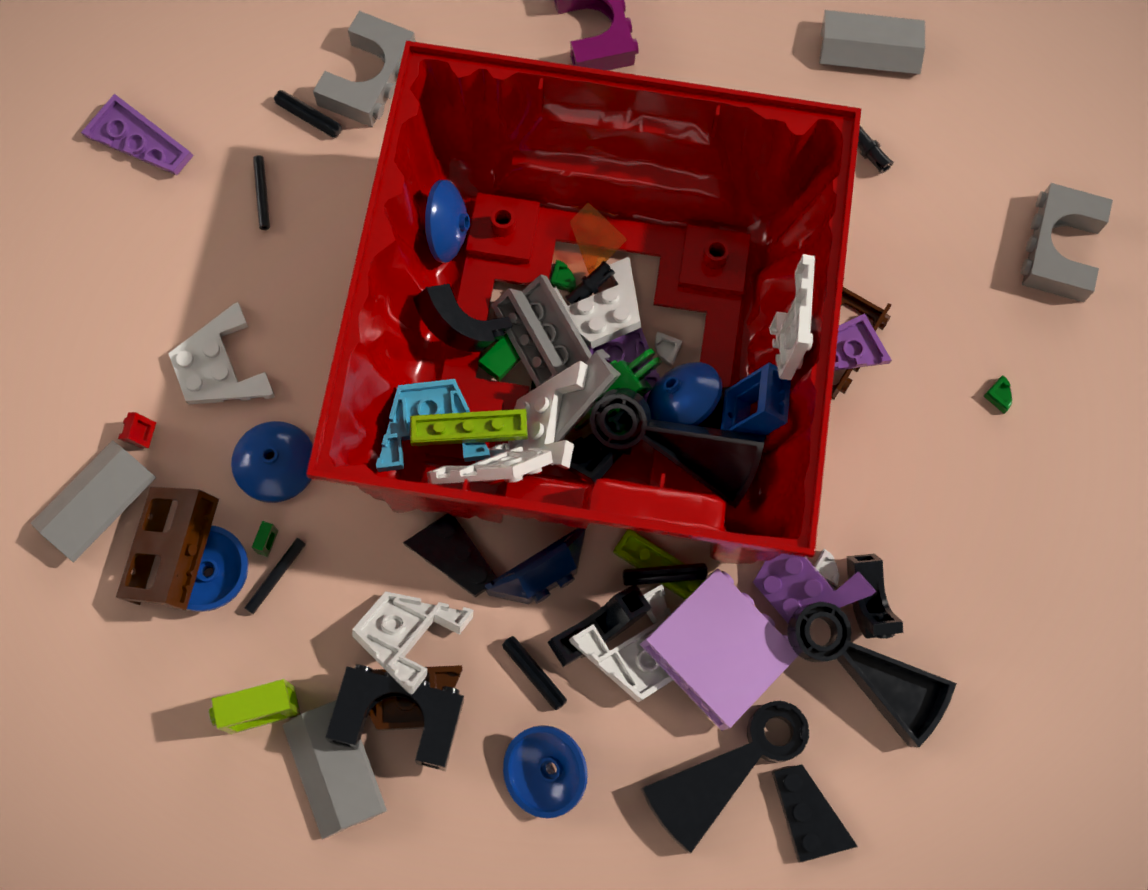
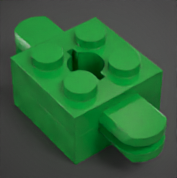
M650 348L632 362L621 360L619 362L616 360L610 362L621 375L607 391L615 388H629L641 396L646 395L652 387L645 377L660 366L662 361L659 357H656L648 362L655 355L653 349ZM593 407L574 427L576 431L590 423ZM615 408L608 411V419L622 409Z

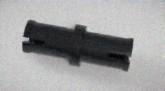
M860 125L858 148L862 151L861 155L864 159L868 158L879 172L883 174L891 168L890 166L894 162L880 149V143L877 140L873 141Z
M603 260L591 274L581 278L582 282L566 295L565 299L570 304L590 297L592 294H597L599 292L598 288L615 274L614 270L610 269V266Z

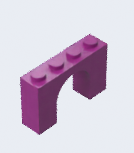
M554 0L558 14L592 9L603 13L612 24L606 32L598 36L570 41L572 65L607 71L634 65L635 54L639 53L636 38L632 39L631 20L625 17L626 6L624 0Z

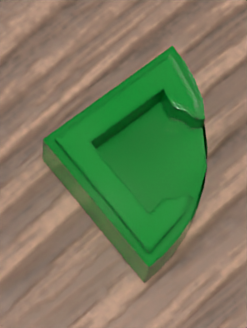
M556 260L550 283L553 288L556 287L557 289L571 292L576 288V279L564 262Z
M1002 375L983 396L1004 414L1012 404L1011 385L1007 378Z

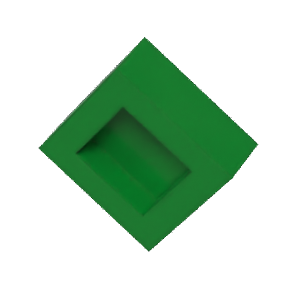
M261 522L252 545V549L257 554L269 556L278 533L277 528L271 523Z

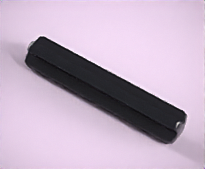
M279 90L274 96L277 105L329 136L337 138L341 133L342 128L338 122L287 92Z
M705 563L625 569L622 573L623 583L626 586L705 580L708 577V569Z
M514 636L505 640L502 644L503 649L553 709L558 710L567 702L566 697Z

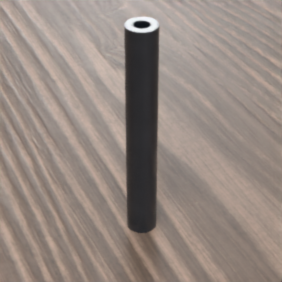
M257 155L253 157L259 229L268 230L270 222L264 157Z
M299 538L295 539L244 607L246 610L254 615L306 544Z

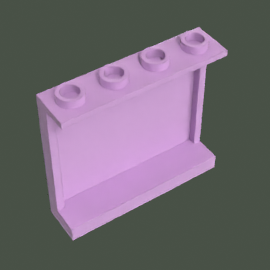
M717 568L640 645L717 727L723 731L731 728L798 655L792 649L793 647H791L788 641V636L782 635L774 627V621L754 606L755 603L748 594L741 593L734 585V580L729 574L724 571L721 572Z

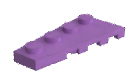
M116 94L108 100L81 132L91 140L175 175H178L194 156L189 150Z

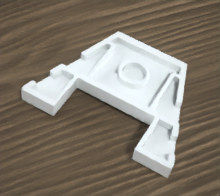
M803 254L795 270L796 296L788 313L776 312L769 327L770 334L776 335V339L772 340L773 348H778L780 355L776 354L775 357L780 379L792 380L796 370L802 367L805 352L810 351L812 347L813 334L810 333L815 264V256Z
M629 257L609 265L610 269H613L615 272L611 279L616 286L569 306L565 303L558 289L554 288L584 342L591 349L641 328Z
M238 302L234 303L168 353L188 405L218 403L233 399L245 401L251 400V398L264 397L265 399H272L275 397L265 372L238 382L222 337L248 327Z
M578 361L517 400L514 410L526 409L528 440L508 441L510 449H513L515 445L522 446L523 451H528V448L551 451L553 463L549 465H556L563 469L570 468L574 444L567 440L554 442L562 396L565 393L584 389L589 365Z
M502 443L489 448L490 458L469 466H442L427 472L428 483L431 484L464 482V479H468L469 482H490L503 479L507 483L517 482L523 479L522 475L539 473L542 471V467L553 463L551 451L537 448H528V451H523L522 446L515 445L513 449H510V444Z
M662 584L644 594V597L652 607L647 612V615L653 625L614 649H608L594 624L569 639L574 647L637 702H640L673 681L640 645L647 636L652 634L671 615L670 608L666 606L664 599L666 594Z
M385 591L352 629V637L408 693L413 694L427 677V668L405 658V656L433 622L460 635L472 620L474 610L463 607V611L449 608V604L438 602L437 605L422 603L421 598Z

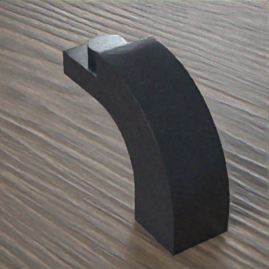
M450 284L426 287L413 299L418 313L428 329L442 342L461 351L481 352L493 342L504 338V333L513 327L509 316L486 321L468 316L457 304Z
M875 553L847 556L848 580L859 571L876 590L873 595L852 603L857 623L864 637L886 639L895 636V634L903 633V621L892 612L887 601L884 586L883 560Z
M634 584L615 594L604 606L583 621L551 638L548 644L561 665L565 667L580 657L581 659L585 657L570 643L569 639L594 624L606 644L642 618L652 607L638 586Z

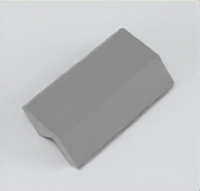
M825 10L821 31L823 41L819 60L820 64L912 74L921 73L925 52V20Z
M539 275L523 291L509 288L491 304L498 318L509 316L513 327L507 330L506 333L536 387L578 361L586 363L592 356L547 276Z
M603 349L597 350L585 363L589 366L584 389L563 394L554 442L562 441L621 375L607 362L610 355Z
M112 440L31 524L74 563L156 477Z
M336 701L302 713L282 725L322 839L331 837L350 826L366 822L387 811L362 740L360 739L357 750L329 743L325 738Z

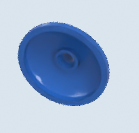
M438 180L432 186L427 199L425 213L426 238L434 259L440 263H448L458 254L465 241L467 230L470 226V217L455 185L449 180Z
M702 362L686 363L669 370L655 383L647 398L651 419L699 425L712 413L719 402L722 393L720 375L712 366Z
M271 421L259 424L247 431L234 448L231 461L234 479L248 496L258 501L276 503L289 500L301 493L312 480L306 474L313 444L300 428L290 423ZM268 453H275V456L272 459H266V455Z
M211 525L187 610L206 612L223 607L238 595L245 584L248 574L247 553L239 539L224 528ZM213 568L212 575L205 577L206 569Z
M545 725L528 728L511 741L504 756L503 775L507 790L517 805L527 813L540 818L559 817L571 811L582 799L588 778L586 761L578 744L564 731ZM551 763L555 764L557 768L556 772L552 770Z

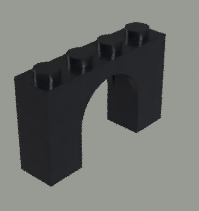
M356 664L355 668L346 667L325 737L327 741L358 750L365 722L371 709L379 702L388 698H405L417 705L424 716V729L415 758L416 764L446 771L464 703V695H460L458 689L448 686H442V690L430 687L431 683L424 680L416 691L410 694L388 672H384V675L372 673V668Z

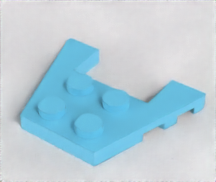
M455 379L398 385L389 416L390 421L387 432L382 441V450L376 462L378 472L404 469L402 441L410 440V416L470 412ZM485 442L462 443L465 462L490 458V451Z

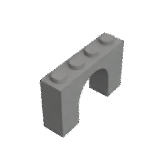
M359 11L348 29L351 46L381 58L385 63L383 69L376 77L364 82L349 81L324 71L313 93L318 106L373 127L375 121L382 117L386 101L394 95L405 42L416 41L414 32Z
M1051 183L1045 192L1041 191L1036 201V206L1039 207L1038 214H1035L1031 223V229H1034V233L1029 238L1026 246V251L1029 252L1028 259H1025L1021 268V274L1024 275L1022 285L1085 302L1095 291L1099 268L1063 257L1052 243L1051 232L1056 227L1069 226L1099 234L1109 221L1113 200Z

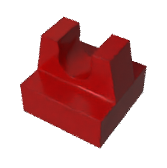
M128 412L127 418H124L123 431L119 434L118 439L139 448H149L157 422L136 412Z

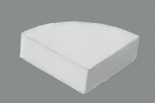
M657 331L655 349L659 358L666 365L673 367L683 341Z
M823 549L814 567L835 589L839 581L838 567L833 555L826 549Z

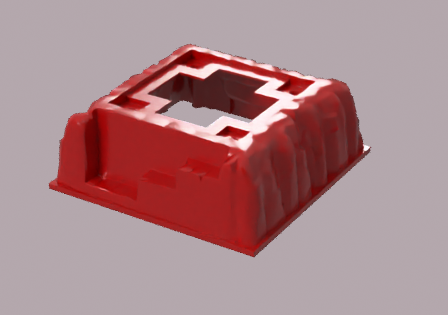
M406 41L307 469V477L357 486L373 498L387 502L392 511L396 513L419 509L424 512H446L452 516L462 518L477 516L482 520L499 524L502 523L504 514L522 519L535 518L539 522L562 523L566 526L587 528L589 523L711 542L710 557L720 564H753L757 561H770L780 554L813 558L816 549L862 108ZM438 180H449L455 185L470 217V226L467 230L465 241L458 254L448 263H440L434 259L426 238L425 213L427 199L432 186ZM500 220H507V221H509L507 224H499V223H497V222H499ZM556 241L660 257L653 305L706 313L700 362L709 364L717 371L722 381V387H731L769 362L777 366L775 357L776 354L780 355L778 348H773L772 340L776 339V335L770 334L769 327L776 312L788 313L795 299V270L802 255L815 256L810 333L813 334L812 347L810 351L805 352L802 367L796 370L791 380L788 423L766 435L763 454L755 478L736 509L643 440L631 448L630 455L622 454L604 476L593 484L567 469L549 464L542 467V471L539 473L522 475L523 479L517 482L507 483L505 479L490 482H469L468 479H464V482L431 484L428 483L427 472L442 466H469L482 460L465 462L462 444L411 446L410 440L402 441L404 469L378 472L376 462L380 457L382 441L387 432L390 421L389 416L398 385L455 379L470 412L514 410L517 400L529 393L530 386L476 378L481 352L461 351L438 339L421 319L413 299L426 287L450 284L459 307L468 316L486 321L495 281L528 286L539 275H545L549 279ZM717 252L721 257H714L710 253ZM758 401L751 405L750 416L757 412ZM700 423L699 425H697V426H702V427L713 428V427L708 426V425H705V424H703V423ZM508 441L485 442L488 449L502 443H508Z

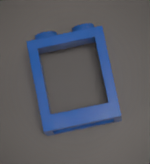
M769 362L726 389L721 429L766 436L788 423L791 380L780 379L777 366ZM758 401L757 412L750 416L751 405Z

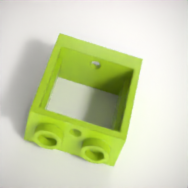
M285 679L211 698L213 707L209 708L212 725H216L217 729L229 734L300 715L295 686Z

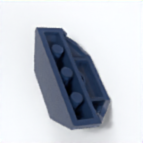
M576 528L498 578L485 585L486 592L489 596L525 604L535 601L537 604L551 595L549 591L558 585L560 588L569 585L575 580L574 575L577 574L586 529Z

